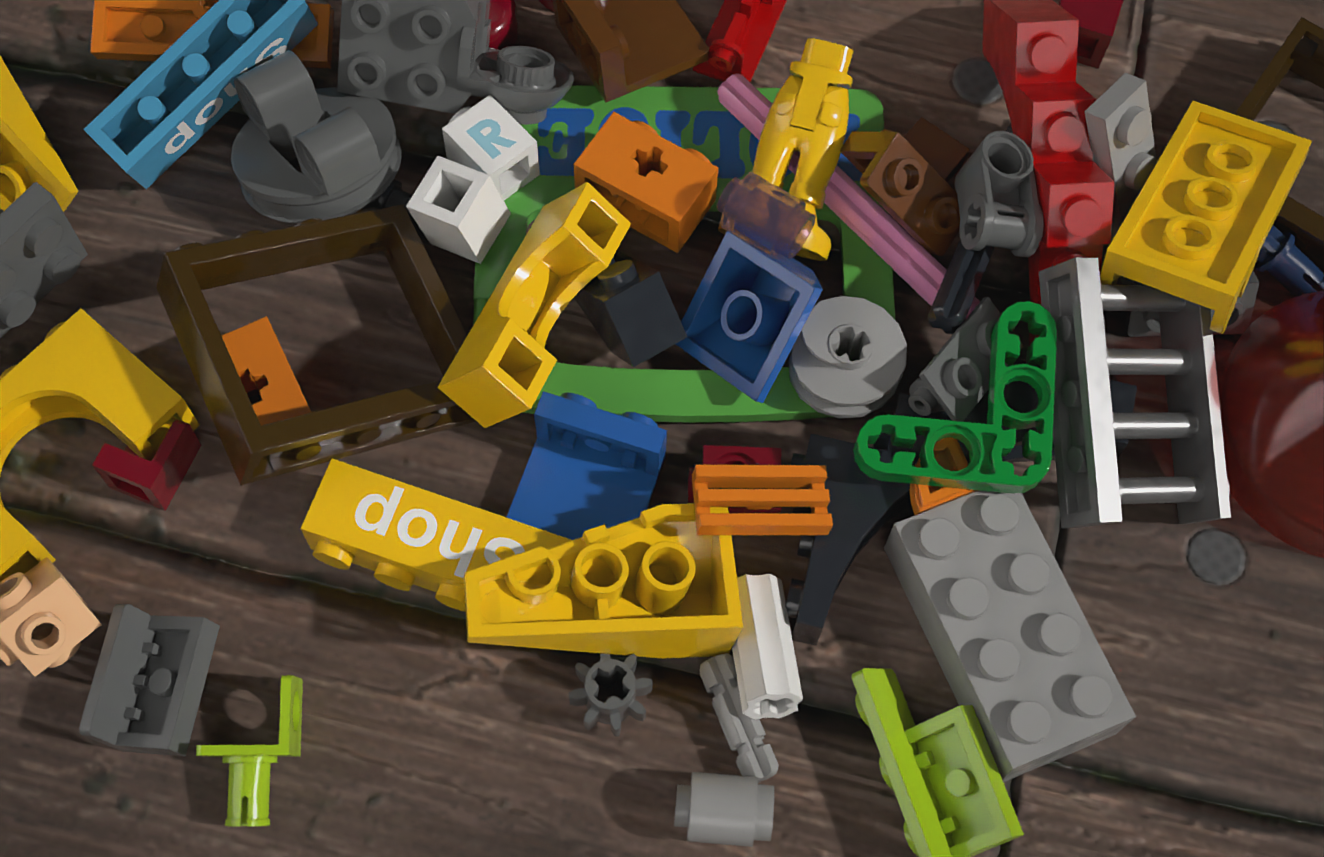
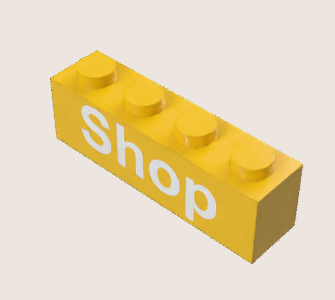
M333 458L328 465L301 526V531L310 549L314 550L313 556L319 561L343 570H348L352 563L375 571L373 576L378 581L399 590L409 591L414 584L437 592L435 598L439 602L466 612L465 572L540 546L548 549L571 541V539Z

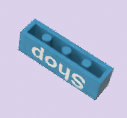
M219 0L83 130L127 174L147 189L240 100L234 85L235 77L287 50H292L318 25V22L305 0Z

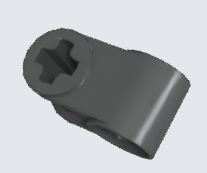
M994 131L988 134L955 177L954 186L957 192L961 219L960 239L962 245L967 250L980 251L985 246L1010 249L1014 256L1029 258L1039 246L1043 233L1044 218L1038 201L1033 169L1034 158L1027 144L1015 134L1006 131Z

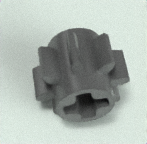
M600 653V661L591 668L582 663L576 664V675L580 681L585 683V688H578L569 692V702L573 706L587 705L588 711L584 718L585 729L590 730L599 721L604 724H610L612 733L617 737L620 736L621 722L629 716L639 721L645 720L646 710L641 703L636 701V696H644L652 692V679H635L634 672L637 665V656L635 654L628 656L622 662L611 659L610 654ZM616 681L622 684L623 700L611 696L605 703L599 701V684L605 688H611Z

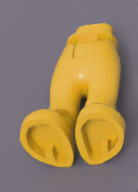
M807 38L801 60L791 62L789 70L793 75L788 77L777 93L766 117L757 146L753 170L749 172L745 189L749 190V193L740 204L730 207L722 214L718 228L719 232L726 234L727 231L768 243L774 224L773 212L776 199H779L784 185L783 180L794 152H800L794 181L790 185L787 195L788 204L778 223L773 243L781 250L802 258L816 261L827 260L831 249V240L818 226L816 209L820 210L823 208L826 197L825 190L837 166L841 154L840 149L843 146L849 117L848 89L851 88L853 78L847 74L854 52L851 48L824 40Z

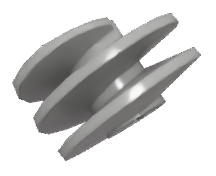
M838 296L818 302L813 307L794 343L788 362L790 382L800 399L817 412L837 418L862 417L882 408L896 393L906 366L907 343L899 324L884 308L864 298Z

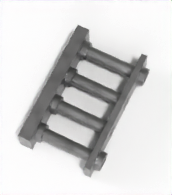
M1075 257L1039 271L1041 305L1050 312L1055 320L1057 329L1053 440L1061 528H1083L1122 522L1121 504L1177 503L1179 524L1231 518L1229 502L1230 484L1226 472L1213 332L1210 330V309L1150 286L1102 285L1100 282L1098 258ZM1103 311L1159 312L1162 349L1107 348ZM1109 375H1165L1168 413H1113ZM1171 438L1174 477H1118L1115 439Z

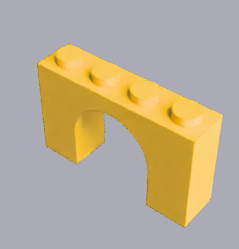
M81 308L66 322L59 323L53 327L46 335L44 341L21 362L9 367L0 375V475L3 464L15 444L34 428L56 419L76 417L100 423L114 433L139 457L152 461L175 419L189 423L193 431L200 426L184 399ZM0 495L1 582L12 574H25L46 557L52 563L56 559L5 509Z

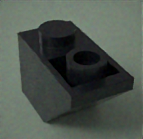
M618 250L614 254L609 266L586 284L574 297L611 353L632 367L643 363L687 338L659 271Z

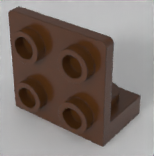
M553 0L557 28L605 103L706 62L710 58L709 47L676 0Z

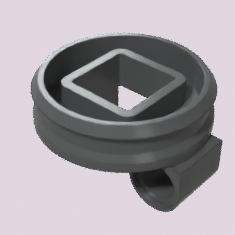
M287 50L234 78V85L242 108L250 117V120L242 127L234 140L231 151V163L235 175L241 184L242 193L246 201L257 212L271 219L294 225L311 218L327 220L352 215L377 200L393 181L401 163V146L396 137L392 116L386 106L378 99L337 92V88L315 89L305 66L291 50ZM298 158L302 172L299 173L289 162Z

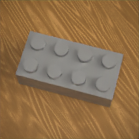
M978 490L893 525L884 550L959 706L973 705L1003 782L1114 736L1136 717L1022 493L1012 494Z

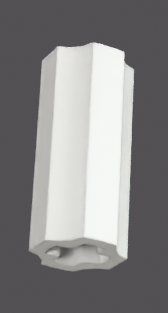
M770 573L764 575L745 574L737 578L743 628L732 647L742 713L755 720L782 718L798 711L797 705L803 700L782 581Z

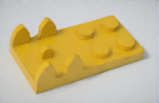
M1192 101L1106 251L1100 274L1101 284L1116 285L1119 276H1123L1212 309L1215 312L1210 324V330L1223 334L1237 298L1242 297L1259 252L1307 157L1312 140Z

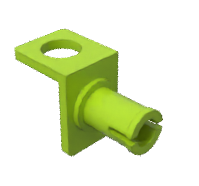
M294 675L281 676L279 745H196V756L223 757L222 763H229L228 809L225 826H270L271 763H277L278 757H301L302 678Z

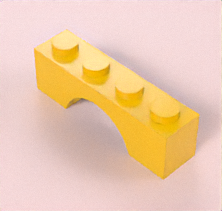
M589 182L582 184L542 207L438 385V388L484 428L532 408L557 362V359L545 349V343L550 330L559 315L577 293L609 266L631 225Z

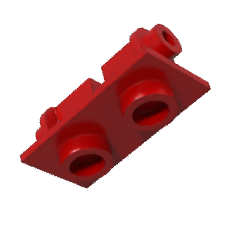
M724 0L705 41L709 47L710 58L708 61L694 66L693 71L723 82L733 74H741L751 83L787 0Z

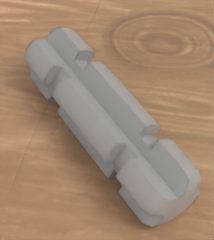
M729 653L711 657L700 664L699 674L707 693H713L715 696L712 698L713 702L711 703L731 751H737L739 754L736 757V763L742 776L757 777L758 783L767 780L777 773L779 764L771 745H764L763 743L766 733L760 719L755 720L742 713L734 657Z

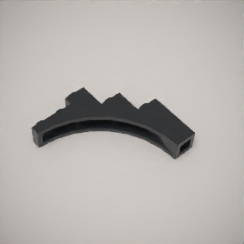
M1017 359L1013 365L1026 364V361ZM1110 380L1113 413H1133L1137 385ZM1013 381L1005 385L1003 391L1004 400L1011 409L1020 413H1030L1037 409L1039 402L1038 394L1031 385L1022 381ZM989 389L963 422L987 424ZM900 392L892 414L880 412V415L951 420L945 411L930 413L927 416L917 414L909 405L910 395ZM1002 425V430L1012 429ZM1036 427L1029 428L1030 430L1037 432ZM1029 429L1016 430L1014 448L1007 456L1002 457V461L1009 463L1034 461L1025 459L1022 455V439ZM812 433L806 455L793 452L790 465H826L827 479L824 484L825 489H829L830 503L827 506L828 514H832L833 527L828 535H801L797 555L809 558L804 581L795 578L791 580L786 609L788 618L795 619L792 640L817 646L833 596L855 557L886 522L908 507L911 501L909 483L880 481L870 478L860 470L854 458L853 448L855 443ZM880 433L873 447L868 446V448L879 451L880 461L884 463H890L895 452L916 453L912 462V466L915 467L925 437L916 435L917 440L913 447L903 448L891 444L890 434ZM1115 439L1117 459L1128 445L1129 439ZM958 440V443L969 464V451L966 448L965 444ZM1054 440L1052 441V460H1055ZM794 507L793 513H811V507Z

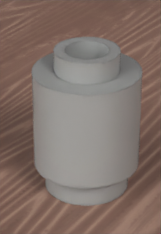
M692 772L691 786L677 785L674 826L687 827V842L753 847L754 840H771L774 814L773 785L758 784L757 777Z

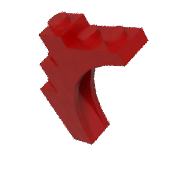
M984 0L982 53L992 66L1002 89L1013 134L1027 144L1034 158L1033 169L1038 201L1043 212L1044 227L1039 246L1035 253L1029 257L1030 302L1041 305L1039 271L1075 257L1098 258L1099 272L1101 274L1103 244H1111L1114 181L1093 161L1085 110L1096 101V98L1076 82L1079 19L1053 0ZM1029 333V346L1039 335Z

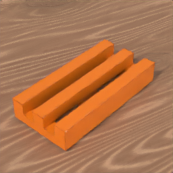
M696 464L692 473L697 535H828L833 527L832 514H828L827 506L830 503L829 489H825L824 484L827 479L826 465ZM708 488H787V489H708ZM710 507H746L747 509L811 507V513H710Z

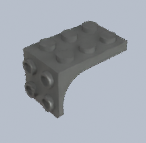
M37 182L31 185L0 214V339L11 328L18 327L27 321L32 315L36 304L57 284L68 281L78 270L80 262L88 255L55 197Z

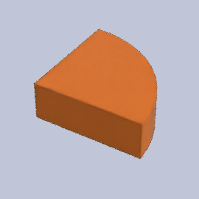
M943 438L935 443L933 449L934 458L941 467L950 471H960L968 466V462L957 439ZM920 458L918 459L915 467L921 468ZM910 484V501L913 512L917 515L978 490Z

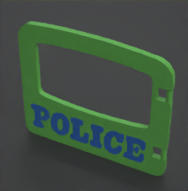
M571 86L567 94L557 104L547 109V116L544 121L537 124H520L537 141L540 175L504 200L511 215L481 264L475 262L473 325L524 240L529 224L536 219L544 205L575 189L574 163L613 112L631 121H642L650 125L659 136L683 149L691 148L699 151L708 158L711 164L719 167L716 201L709 211L725 212L730 207L740 204L749 193V190L745 189L749 172L753 170L759 140L719 102V95L717 93L719 87L645 86L605 103L595 86ZM781 88L756 89L773 103ZM848 89L849 117L844 143L852 131L880 132L884 130L883 107L879 98L867 90ZM841 153L837 166L885 210L861 186L860 178L863 174ZM787 169L783 180L784 185L779 199H776L773 215H783L788 204L787 195L795 177V174ZM824 203L822 209H816V216L818 220L833 223L839 230L843 296L864 298L884 308L895 319L892 268ZM558 362L555 363L532 408L523 412L534 414L544 391L557 396L567 392L579 394L593 401L598 409L620 416L624 412H635L645 415L655 422H755L833 417L817 412L800 399L790 382L789 367L781 368L764 403H760L751 399L712 370L628 369Z

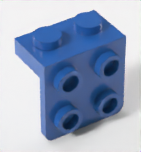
M543 391L534 413L537 439L507 518L571 540L583 536L584 531L605 524L606 528L638 518L641 511L648 509L666 459L667 430L658 428V424L654 420L639 413L624 412L620 416L598 409L593 401L579 394L567 392L557 396Z

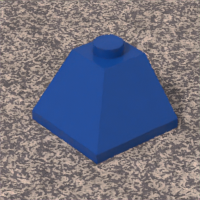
M727 231L681 321L687 338L676 343V345L754 401L764 403L823 289L814 271L772 244Z

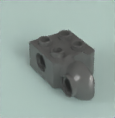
M342 0L337 92L454 114L470 96L484 99L491 95L519 124L528 125L537 124L546 119L547 109L553 107L567 94L574 82L573 72L565 64L555 60L551 54L542 49L529 46H511L502 48V50L489 48L491 19H489L490 0Z

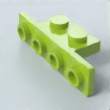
M863 668L852 674V681L857 691L855 697L857 710L862 720L872 731L881 755L879 759L881 774L886 784L895 792L905 819L904 834L906 841L918 857H972L1024 835L973 705L957 706L915 726L896 674L891 668Z

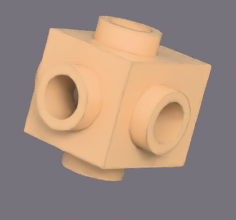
M48 557L44 558L25 574L15 573L0 582V658L7 666L12 665L19 659L36 677L47 667L54 668L68 661L80 648L81 641L102 625L87 603Z

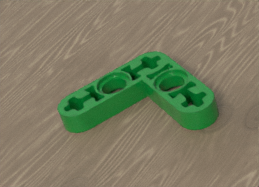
M1030 301L1017 302L1007 307L996 322L991 336L987 424L899 415L876 416L866 422L855 441L853 448L854 458L860 470L870 478L888 482L1012 494L1025 493L1034 488L1049 471L1052 460L1057 329L1055 320L1050 312L1037 303ZM1019 321L1027 322L1029 333L1039 335V337L1033 340L1026 352V364L1013 365L1020 356L1019 336L1009 334L1008 332L1013 331ZM1013 381H1022L1031 385L1038 394L1039 402L1037 409L1030 413H1020L1011 409L1004 400L1003 391L1005 385ZM1002 425L1012 429L1002 430ZM1036 427L1037 432L1030 430L1029 428ZM1029 429L1022 439V455L1025 459L1034 460V465H1030L1022 476L1015 475L1013 464L1002 461V457L1007 456L1014 448L1016 430ZM880 433H886L891 435L890 440L893 446L912 448L917 440L916 435H922L925 437L919 454L921 468L912 466L916 453L895 452L890 463H884L880 461L879 451L868 448V444L876 443ZM943 438H954L961 441L969 451L970 460L968 466L960 471H950L941 467L934 458L933 449L935 443Z

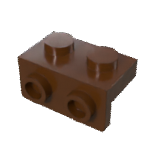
M885 129L880 132L852 131L840 152L863 174L860 178L861 186L932 256H943L960 230L961 219L957 192L899 132Z

